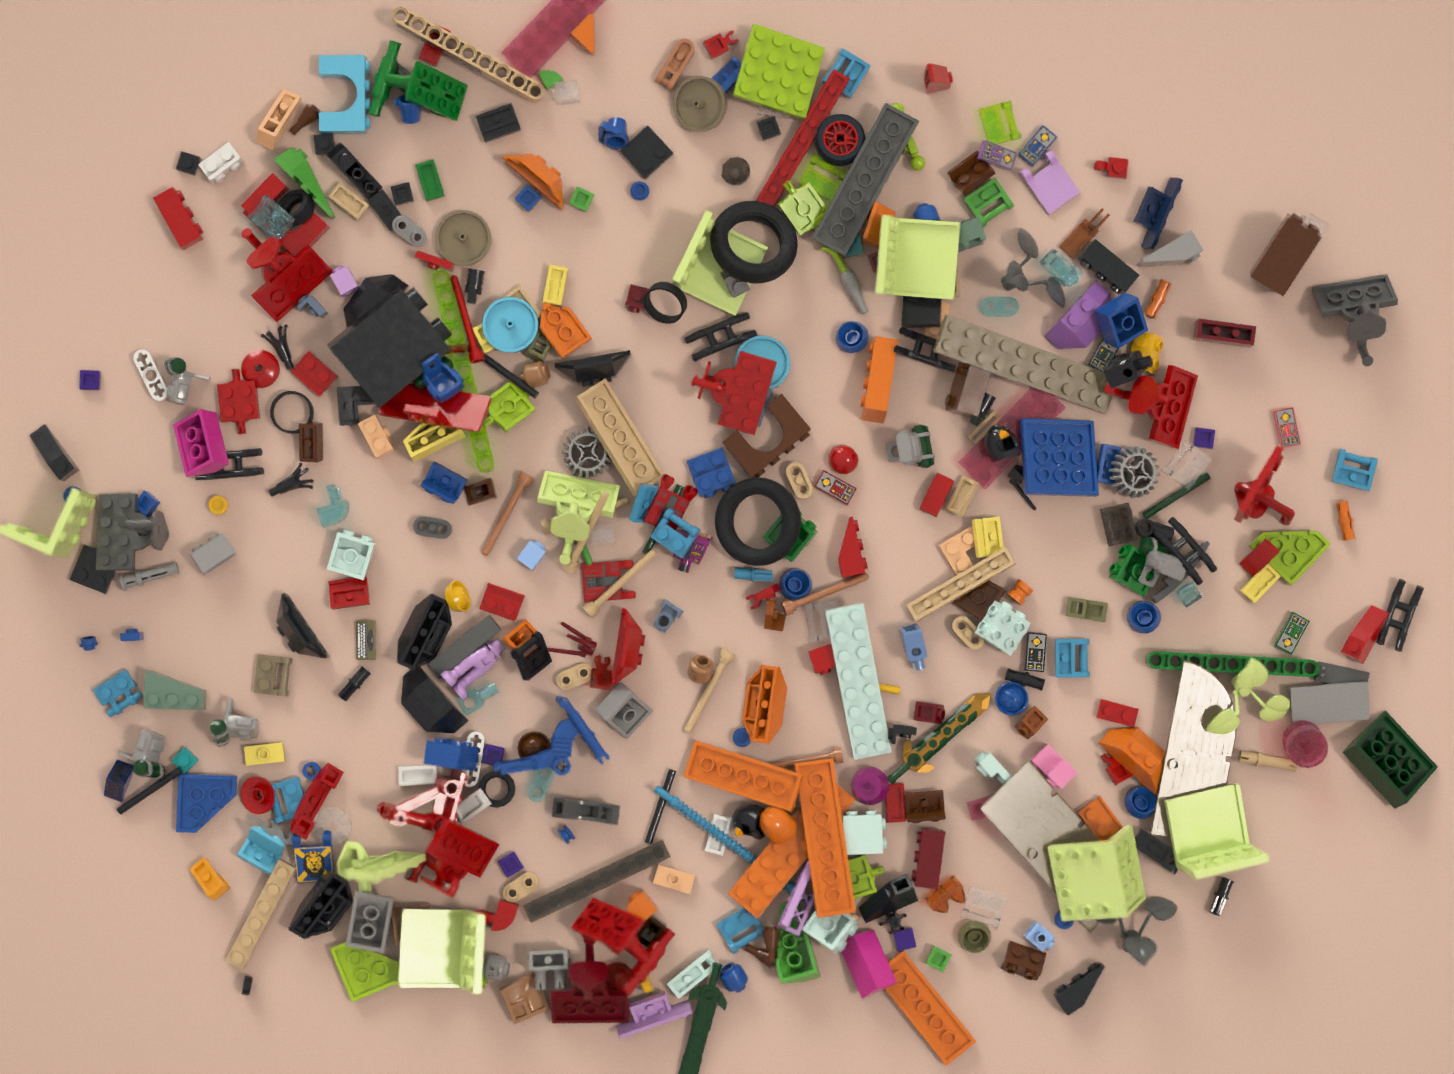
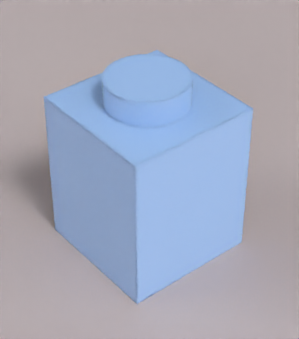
M530 540L517 559L531 570H534L547 553L544 551L545 546L537 540L535 542Z

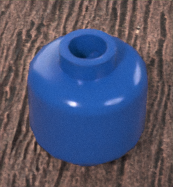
M922 203L917 206L913 213L914 219L941 221L934 205Z
M729 963L721 969L720 980L727 991L738 993L745 989L748 976L741 965Z

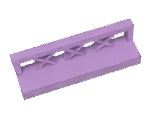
M808 858L803 864L777 927L796 936L800 935L814 902L813 892L808 895L804 892L806 884L811 881ZM801 899H804L806 908L798 913L797 905ZM795 916L799 923L796 930L789 927L792 917Z

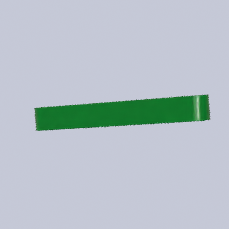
M1158 651L1148 653L1145 658L1147 666L1152 669L1181 670L1183 660L1189 661L1191 657H1195L1198 660V665L1210 672L1240 673L1247 666V662L1254 658L1262 663L1265 668L1267 662L1272 661L1274 663V670L1271 672L1267 670L1268 675L1314 677L1319 672L1318 663L1308 659ZM1153 655H1157L1160 659L1159 664L1156 666L1151 663ZM1172 656H1176L1179 659V663L1175 667L1170 664ZM1211 658H1215L1217 661V666L1214 669L1208 665ZM1230 659L1236 661V667L1233 670L1228 667ZM1288 662H1291L1294 666L1293 671L1290 673L1285 669ZM1307 663H1310L1313 666V670L1310 674L1306 673L1305 671V665Z

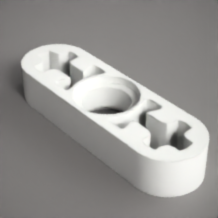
M138 350L134 354L133 359L152 398L160 402L165 401L168 398L166 396L167 385L152 355L146 350ZM141 354L148 357L145 361L147 365L152 363L151 367L145 368V364L138 361L141 358ZM150 370H154L157 374L156 379L153 381H149L146 377L147 372ZM157 384L161 390H164L165 392L162 393L163 397L156 396L155 394L158 392L156 387L153 386L151 388L150 385Z
M478 731L470 733L467 738V742H471L473 747L474 742L471 741V738L478 735V738L481 739V743L477 744V747L481 749L478 752L479 761L476 764L478 770H473V777H476V780L472 781L471 784L467 780L465 784L467 787L477 785L480 778L485 737ZM463 770L466 772V776L470 774V770Z

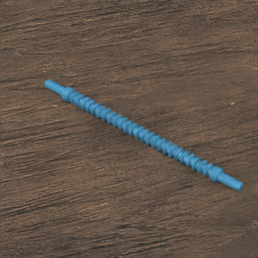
M660 786L655 788L654 792L669 802L668 805L670 807L677 808L676 811L680 810V814L684 813L685 818L689 817V820H693L694 824H699V828L703 827V831L707 830V834L711 833L712 837L715 836L717 841L721 840L720 843H725V847L729 846V850L733 849L734 854H739L738 857L742 856L743 860H748L747 863L755 861V853L751 854V851H747L746 847H741V843L737 844V840L733 841V837L729 838L728 834L725 835L723 830H719V827L715 828V824L711 825V821L707 822L706 817H701L702 814L698 815L697 811H692L693 808H688V804L684 805V801L680 802V798L676 795L672 796ZM789 880L783 889L786 888L787 893L791 895L795 883H791V880Z

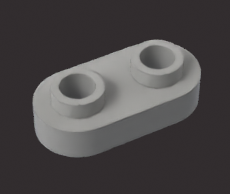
M404 215L394 218L392 222L393 230L407 242L416 247L422 246L426 242V232ZM400 222H405L406 226L405 228L400 229L398 227V224ZM417 233L421 235L418 241L414 240V235Z

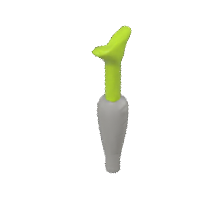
M822 246L820 250L833 256L841 272L840 280L858 306L861 314L867 313L868 309L854 272L847 269L840 253L827 246Z

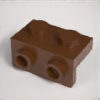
M943 790L904 793L908 823H920L922 821L937 822L946 819Z
M1010 941L1001 969L1010 974L1021 975L1027 980L1037 981L1042 973L1047 953Z

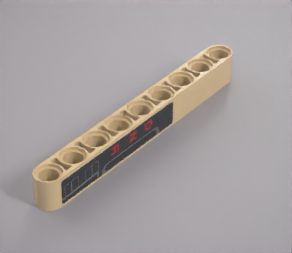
M400 6L393 10L392 22L396 27L532 103L541 101L544 88L537 81L405 7ZM402 13L406 16V19L399 21L395 16ZM414 23H420L422 24L423 28L421 30H415L413 29L412 25ZM432 32H436L440 37L437 40H433L429 35ZM452 41L457 46L455 49H448L446 44ZM470 51L473 53V57L466 59L463 53ZM486 60L490 63V66L482 68L479 63ZM504 70L507 75L504 78H500L496 72ZM520 79L524 85L516 87L513 81ZM538 89L540 95L534 97L530 94V90Z

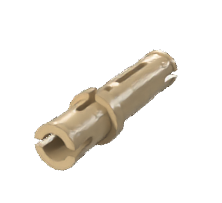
M1240 750L1239 754L1241 756H1238V762L1255 764V767L1266 766L1296 772L1297 768L1295 766H1298V760L1263 755L1262 752L1252 753Z

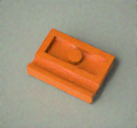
M1098 796L1077 812L1099 841H1105L1119 829L1123 828L1101 796Z

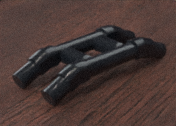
M745 312L686 336L685 342L687 344L706 336L711 346L693 354L692 359L694 362L757 336L756 330L735 336L731 327L750 319L749 313ZM724 329L728 340L717 343L713 333Z
M904 327L900 328V334L916 340L913 351L896 345L894 347L895 353L939 369L955 372L956 365L937 360L938 354L933 352L937 339ZM923 343L933 346L930 357L920 354Z
M262 449L226 451L227 458L235 460V470L224 471V468L214 473L195 476V480L263 475V467L243 469L242 458L261 456L263 454Z
M1171 517L1168 523L1182 537L1173 544L1159 529L1153 535L1174 557L1180 560L1182 566L1196 585H1200L1203 580L1191 564L1200 557L1211 573L1215 572L1217 567L1210 556L1205 553L1187 532L1186 528L1174 517ZM1186 543L1194 550L1187 559L1179 552V549Z
M1403 579L1398 580L1392 592L1386 611L1389 613V616L1376 642L1379 645H1384L1389 626L1399 629L1395 650L1398 652L1403 650L1409 626L1424 590L1422 586L1417 585L1409 604L1398 601L1406 583ZM1395 608L1406 612L1403 623L1392 619Z

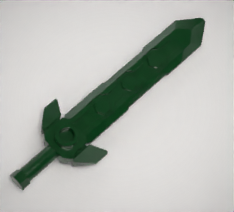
M713 962L708 985L698 986L689 994L688 1001L698 999L678 1074L699 1073L706 1040L717 1006L716 1003L723 1010H726V998L723 992H720V989L716 987L719 972L722 968L721 963Z

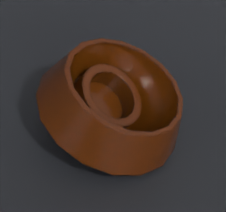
M532 731L521 737L517 750L520 758H524L549 749L551 745L546 735L541 732Z

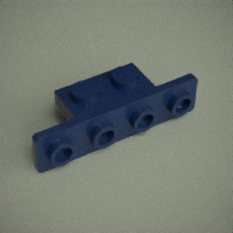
M1171 177L1164 193L1153 187L1147 188L1133 221L1148 229L1141 244L1142 248L1154 249L1157 245L1160 233L1166 225L1169 212L1174 206L1175 198L1181 190L1183 179Z

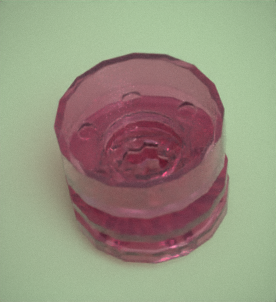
M1300 720L1290 724L1284 731L1282 738L1283 747L1293 763L1300 767L1310 768L1323 762L1327 756L1328 743L1317 725L1311 721Z

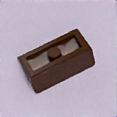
M299 423V456L301 462L317 463L323 460L322 423Z

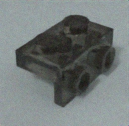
M1129 503L1100 509L1108 547L1137 540V530L1134 526L1132 509Z

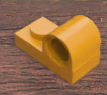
M205 857L189 869L206 895L214 901L230 889L226 880L215 871Z

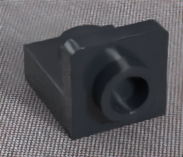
M893 724V728H889L888 739H891V744H895L897 733H900V737L911 738L912 735H916L917 727Z

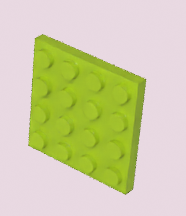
M753 24L732 96L804 120L808 112L825 48Z

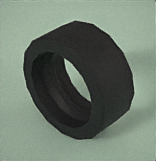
M296 189L286 193L280 199L276 211L285 224L295 227L305 223L312 216L315 204L304 190ZM303 202L295 212L289 214L295 205Z
M493 771L482 777L478 789L481 788L491 802L490 807L498 808L505 806L512 800L516 787L514 780L509 774L502 775L500 771ZM492 778H501L508 785V793L501 800H492L486 794V784Z

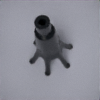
M285 324L283 334L282 326H279L277 329L279 334L278 340L271 331H267L266 336L261 334V337L273 346L287 370L294 368V365L291 361L292 356L287 344L286 331L288 325Z
M299 463L297 469L289 477L269 490V494L273 497L279 493L283 494L298 488L312 489V485L302 484L313 483V479L300 480V477L309 469L305 468L302 471L300 469L302 463Z
M894 911L885 915V922L879 923L880 926L887 925L890 927L889 934H892L893 929L897 927L904 930V927L901 926V920L907 917V915L899 916Z

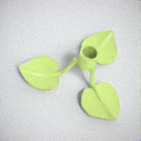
M1251 658L1240 674L1234 676L1231 680V684L1235 689L1232 692L1235 700V712L1233 709H1226L1220 712L1209 723L1206 731L1213 734L1226 735L1238 727L1240 724V719L1237 717L1239 715L1238 695L1246 697L1251 694L1263 706L1259 711V716L1265 721H1276L1285 716L1290 709V702L1287 697L1276 695L1271 697L1265 704L1253 692V686L1259 687L1266 682L1268 672L1262 663Z

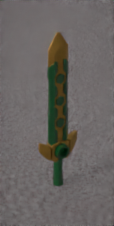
M991 694L973 695L913 749L911 739L904 742L902 749L904 764L894 773L887 776L888 781L893 785L909 769L917 773H929L934 769V766L924 764V762L932 758L953 737L988 709Z

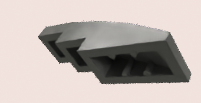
M1205 541L1199 546L1206 551L1210 543ZM1194 550L1184 555L1185 559H1187L1194 552ZM1200 557L1191 566L1195 568L1201 560ZM1185 572L1181 581L1169 576L1164 578L1162 581L1166 587L1151 596L1154 603L1160 602L1188 577V573Z
M488 615L428 663V665L437 677L441 679V674L444 671H451L502 629L492 616Z

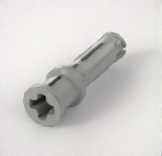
M177 562L142 572L141 570H135L131 574H120L119 580L123 591H127V588L141 587L145 582L179 574Z

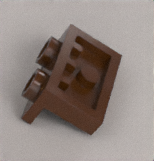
M979 151L974 152L948 171L953 185L964 196L995 174L993 168L987 162L977 159Z

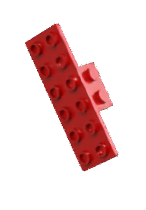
M409 383L379 408L378 414L416 423L420 422L434 426L438 425L480 432L492 399L489 396L459 391L450 399L440 403L429 394L427 387L420 390L414 384Z

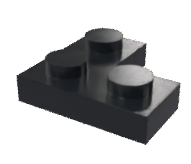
M360 385L337 387L339 425H358V405L375 404Z

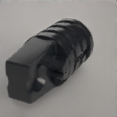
M468 269L467 284L465 285V292L468 293L467 303L476 304L477 294H482L485 271Z
M985 392L979 416L971 417L969 422L977 426L981 418L985 419L996 398Z

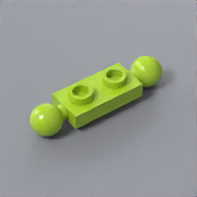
M893 103L891 105L904 112V106L901 103ZM911 136L904 152L905 154L909 153V156L912 158L910 161L911 168L915 171H920L925 167V159L918 155L917 146L913 136Z

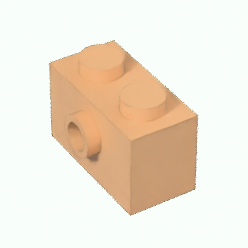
M376 415L358 423L377 459L395 451L388 438L391 436L386 425L382 426Z

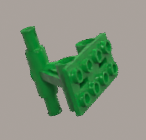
M390 40L386 56H383L378 72L375 75V83L371 93L373 100L368 114L380 117L384 101L388 100L391 87H397L406 90L405 101L431 109L430 112L435 115L457 121L468 85L420 61H415L412 74H395L398 67L397 56L401 43Z

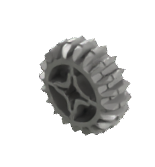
M587 427V433H584L583 429L579 428L581 434L577 435L573 431L572 434L575 438L572 439L568 436L567 439L571 443L563 444L564 447L568 448V450L562 451V454H568V457L563 458V461H570L566 467L568 469L572 466L574 467L571 471L572 474L579 470L578 477L580 478L583 472L586 473V479H589V473H592L593 477L596 478V471H599L601 475L604 474L601 468L609 469V466L605 463L606 461L612 463V460L608 458V453L604 447L602 459L595 454V449L600 440L594 430L593 433H590L591 429ZM586 437L595 438L589 445H583L578 442ZM574 446L581 452L577 463L574 462L572 456ZM592 448L591 453L595 458L592 456L584 458L585 453L583 449ZM588 460H593L598 464L593 468L581 467Z
M1138 446L1133 448L1127 447L1126 451L1120 450V455L1114 456L1116 461H1111V465L1114 468L1108 470L1113 472V476L1109 478L1110 480H1115L1112 486H1118L1117 492H1123L1122 495L1124 497L1141 498L1143 494H1150L1149 490L1155 489L1153 483H1158L1155 477L1160 475V473L1156 472V469L1160 466L1154 465L1157 459L1151 458L1153 453H1146L1145 448L1140 449ZM1135 457V460L1130 465H1125L1130 458ZM1130 469H1135L1134 471H1136L1137 475L1134 476L1133 471ZM1139 479L1144 480L1140 486L1133 488Z

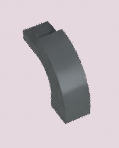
M554 797L552 817L618 825L620 805Z

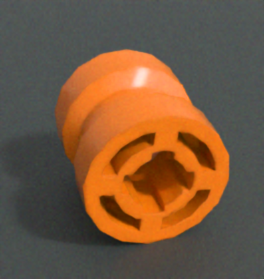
M1018 579L1015 587L1010 589L1007 595L1021 606L1025 602L1026 596L1031 595L1033 590L1022 580Z

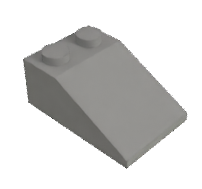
M1191 230L1142 258L1137 263V266L1181 265L1185 262L1189 265L1201 257L1199 253L1203 251V248Z
M355 891L346 946L384 953L388 942L394 897Z

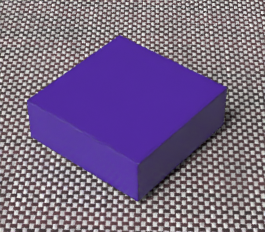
M80 370V390H100L101 371Z
M1196 427L1193 447L1213 449L1215 430Z
M486 744L482 763L493 765L495 761H502L505 748Z
M515 851L498 861L507 878L524 868Z
M912 928L893 932L897 951L916 947Z

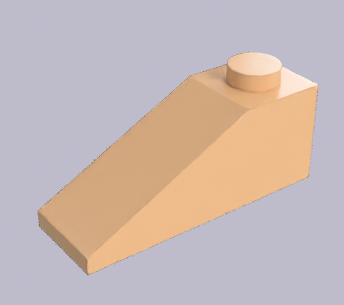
M283 89L259 126L256 143L271 150L275 149L301 99L300 96Z

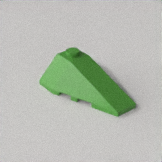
M294 147L274 159L276 163L333 220L335 215L310 164L306 160L308 156L301 149L297 151Z
M787 903L780 904L779 920ZM800 903L797 905L798 913L802 912ZM795 916L792 917L789 927L796 930L799 923ZM779 928L781 932L777 944L776 968L780 983H802L820 978L821 975L809 935L801 930L800 935L796 936Z

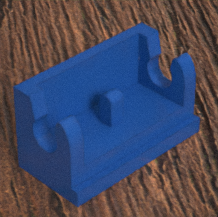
M735 56L712 78L722 86L725 94L735 86L741 62Z

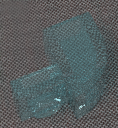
M1053 248L1040 261L1045 270L1064 287H1071L1076 284L1084 274L1079 268L1070 264L1062 253Z
M335 484L326 486L331 505L317 509L323 528L341 523L349 512V501H340L343 498L340 487L337 488Z

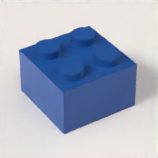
M1128 293L1121 294L1095 310L1105 343L1119 349L1148 331L1138 297Z
M434 738V741L426 742L423 764L460 770H476L479 747H473L471 742Z

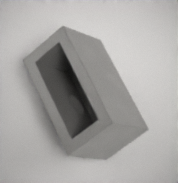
M223 533L211 536L207 544L204 546L199 544L192 549L193 553L190 556L203 576L236 555V551Z

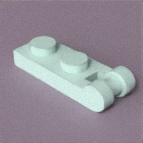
M710 950L704 952L667 983L678 999L712 972L713 962H718V960H714ZM704 961L709 965L706 969L701 965Z

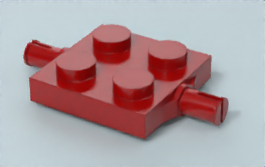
M231 369L233 381L217 384L221 423H237L238 434H246L245 422L252 419H260L256 380H240V369Z

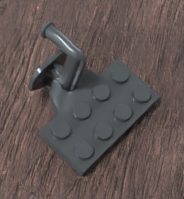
M1388 275L1312 287V294L1321 317L1341 315L1344 320L1350 323L1347 327L1348 339L1354 342L1357 341V349L1361 356L1362 364L1364 366L1372 365L1373 358L1367 350V340L1381 337L1386 331V320L1379 315V308L1398 305V299Z
M136 493L99 494L96 570H135L136 551L143 550L150 543L154 549L162 550L169 537L164 514L160 511H154L152 520H150L144 514L137 513L138 494Z

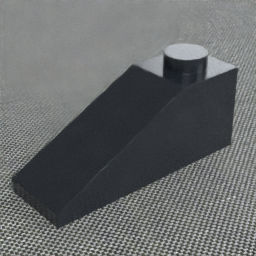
M46 424L29 435L59 480L66 481L79 471V468Z

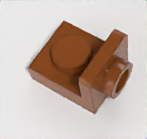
M768 600L764 629L783 631L786 615L778 613L779 609H775V600Z
M1034 706L1014 727L1021 736L1029 739L1046 723L1048 718Z

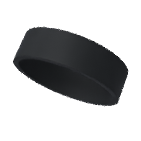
M657 282L646 293L644 306L653 319L661 323L671 324L677 322L686 311L687 299L683 291L676 285L669 282ZM665 290L672 293L680 302L681 313L669 316L656 310L651 303L650 292Z
M286 391L279 394L273 400L270 407V417L273 424L281 431L290 434L299 433V429L294 431L284 430L276 423L274 418L276 403L288 394H297L304 397L310 407V416L307 423H311L313 420V406L305 395L296 391Z

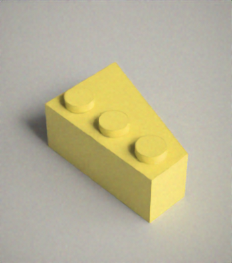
M422 423L403 440V443L412 460L417 462L465 438L466 435L461 429Z

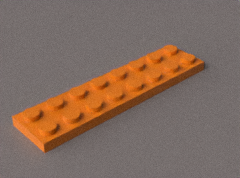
M833 758L795 763V772L804 775L798 793L817 918L855 913L856 909Z
M837 784L841 815L843 816L855 799ZM801 806L792 815L797 823L794 835L787 842L781 844L770 841L727 893L756 919H758L808 858Z

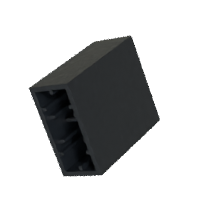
M398 286L327 344L329 349L378 408L424 372L423 362L435 354H438L441 358L451 350L445 341L452 336V333L439 317L429 323L420 311L428 306V304L414 287L405 293ZM435 361L431 362L428 367L433 365Z

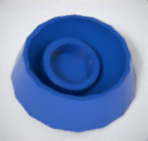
M856 321L846 322L841 325L836 334L837 345L847 353L861 351L867 345L869 339L866 327Z
M791 568L786 570L779 580L780 591L787 599L795 601L810 594L812 580L806 571L800 568Z
M1140 601L1129 609L1127 621L1134 631L1147 634L1159 626L1161 613L1155 604L1149 601Z
M1015 682L1001 685L995 695L998 709L1004 714L1011 716L1023 712L1029 700L1026 689Z
M1136 786L1127 792L1125 806L1132 816L1138 819H1146L1154 813L1157 798L1148 788Z

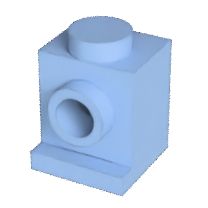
M1036 921L1023 935L1042 952L1044 949L1048 951L1055 943L1053 941L1055 936ZM1042 934L1045 936V939L1040 942L1038 941V936Z

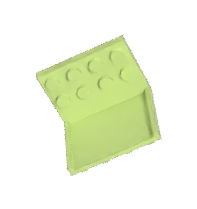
M706 210L672 281L684 293L736 316L747 292L735 298L731 296L720 274L723 270L712 254L710 235L715 220L713 219V213ZM730 230L728 233L729 245L739 258L750 263L758 264L762 262L768 250L767 246L733 230Z
M882 215L876 293L954 300L961 223L905 219Z
M73 488L50 538L42 534L32 533L31 529L9 523L7 526L0 525V533L48 555L68 558L73 546H76L81 538V535H79L81 529L85 528L89 518L87 516L89 511H92L96 505V495Z
M1238 783L1164 800L1176 867L1195 880L1269 862L1268 854L1249 842L1241 790Z
M1125 825L1108 841L1048 846L1062 921L1126 918L1146 899L1132 825Z
M402 908L398 987L462 988L474 994H481L485 915L469 909Z

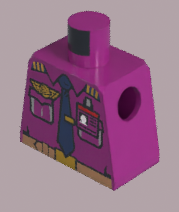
M677 526L676 531L688 538L689 533L680 526ZM700 532L684 558H680L673 553V557L680 559L677 570L689 573L691 563L699 565L713 536Z

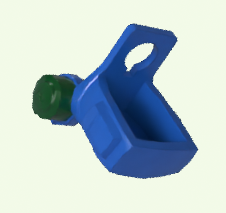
M438 354L422 363L424 372L413 380L414 385L418 389L423 390L427 387L429 394L440 403L450 399L464 387V381L458 372L453 369L451 359L446 356L440 359ZM435 361L433 365L428 367L431 362Z

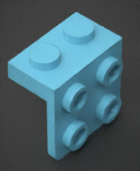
M251 826L247 840L239 850L237 857L270 876L276 863L282 858L285 844L279 837H272L267 834L263 828Z

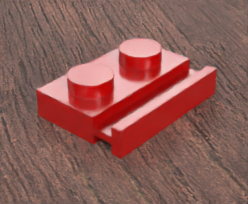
M310 351L290 371L319 397L338 378L333 371Z
M365 576V580L349 578L328 581L331 609L370 605L367 576Z
M488 583L479 609L516 622L525 595Z

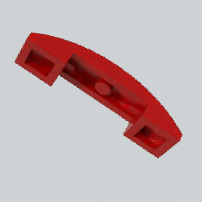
M327 763L320 770L297 807L290 827L291 832L307 840L316 824L313 822L331 788H336L344 773L330 763Z

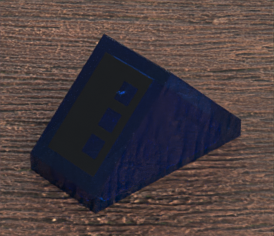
M116 760L106 778L104 796L123 802L134 772L132 764Z

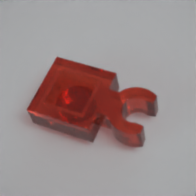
M601 655L595 656L594 663L597 668L591 669L590 688L611 689L612 671L607 670L611 662L610 657H604V663H602Z

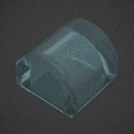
M1193 581L1188 582L1175 591L1177 597L1186 608L1202 598Z

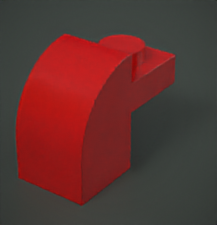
M500 899L496 913L479 908L476 912L485 915V924L493 923L492 931H501L509 927L514 921L519 904Z

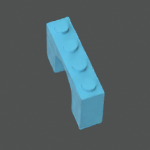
M319 55V75L321 78H345L352 81L357 88L356 101L346 111L319 112V132L321 134H367V129H370V117H367V110H370V98H367V91H370V79H367V72H370V61H367L365 55Z

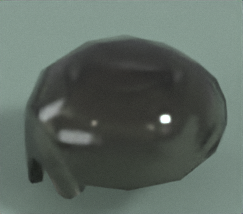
M730 158L723 164L721 176L730 185H743L750 177V165L743 158Z

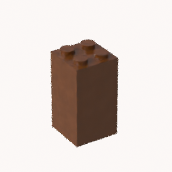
M1287 213L1251 269L1250 277L1284 297L1321 240L1319 228L1312 223L1306 225L1303 223V218L1295 213L1292 215Z

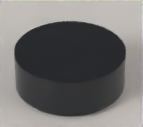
M245 975L241 995L248 996L250 994L252 976Z

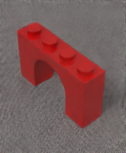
M272 173L241 205L245 209L242 213L250 220L254 218L258 222L256 226L263 233L268 231L272 237H276L281 242V245L286 248L284 252L294 257L307 244L312 247L330 227L314 212L296 230L284 232L276 229L271 221V210L289 188Z

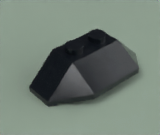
M394 274L365 278L343 308L347 328L399 286L405 292L409 285Z
M627 350L554 363L558 371L572 381L582 384V387L593 385L595 381H601L605 378L608 383L612 382V378L617 377L631 357V352Z
M283 593L276 620L279 626L276 628L282 636H286L290 641L287 643L293 653L296 651L298 654L324 659L329 658L330 655L287 593Z
M431 593L414 607L398 639V664L415 671L418 667L436 658L452 625L449 606L445 599Z
M421 666L415 671H408L403 676L401 704L426 732L456 733L469 721Z
M334 871L322 875L300 903L288 930L303 939L332 931L353 904L354 900L349 881Z

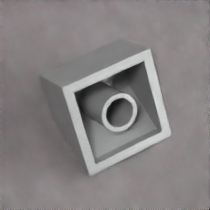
M622 682L595 709L626 739L653 712L648 705Z

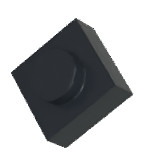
M775 116L756 123L763 141L781 135Z
M333 133L314 135L316 155L328 154L335 147Z
M181 151L176 170L195 176L201 158Z
M409 182L391 186L395 206L414 202Z

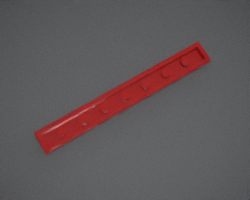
M833 69L756 201L775 207L786 189L783 184L793 177L815 140L819 125L831 113L850 78Z

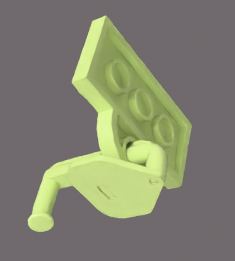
M545 470L537 503L556 506L558 516L552 518L550 530L553 535L565 538L564 549L559 558L560 563L564 565L570 563L574 540L584 541L588 538L590 526L586 522L589 521L598 499L604 491L608 492L609 497L600 515L613 518L620 485Z
M347 841L338 859L337 869L338 874L348 881L353 879L358 881L359 891L372 893L371 883L381 882L382 878L393 877L395 873L406 872L407 868L418 867L419 863L426 861L425 853L393 851L383 856H368L362 844Z

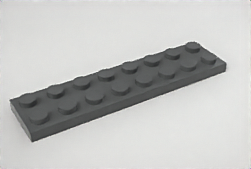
M885 103L812 239L846 257L919 124V120Z

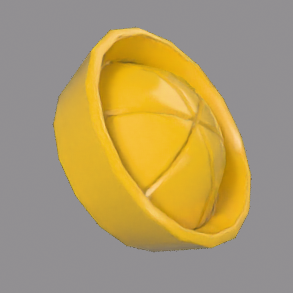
M454 580L445 589L446 602L454 612H467L471 605L467 588L459 580Z

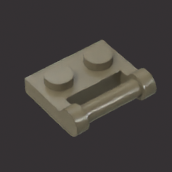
M258 655L254 693L288 696L287 686L292 658ZM277 662L282 663L279 690L275 689Z

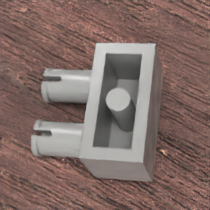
M569 949L528 951L529 971L535 973V990H541V988L542 990H547L546 972L548 970L554 972V989H560V983L561 989L567 988L565 971L570 967Z

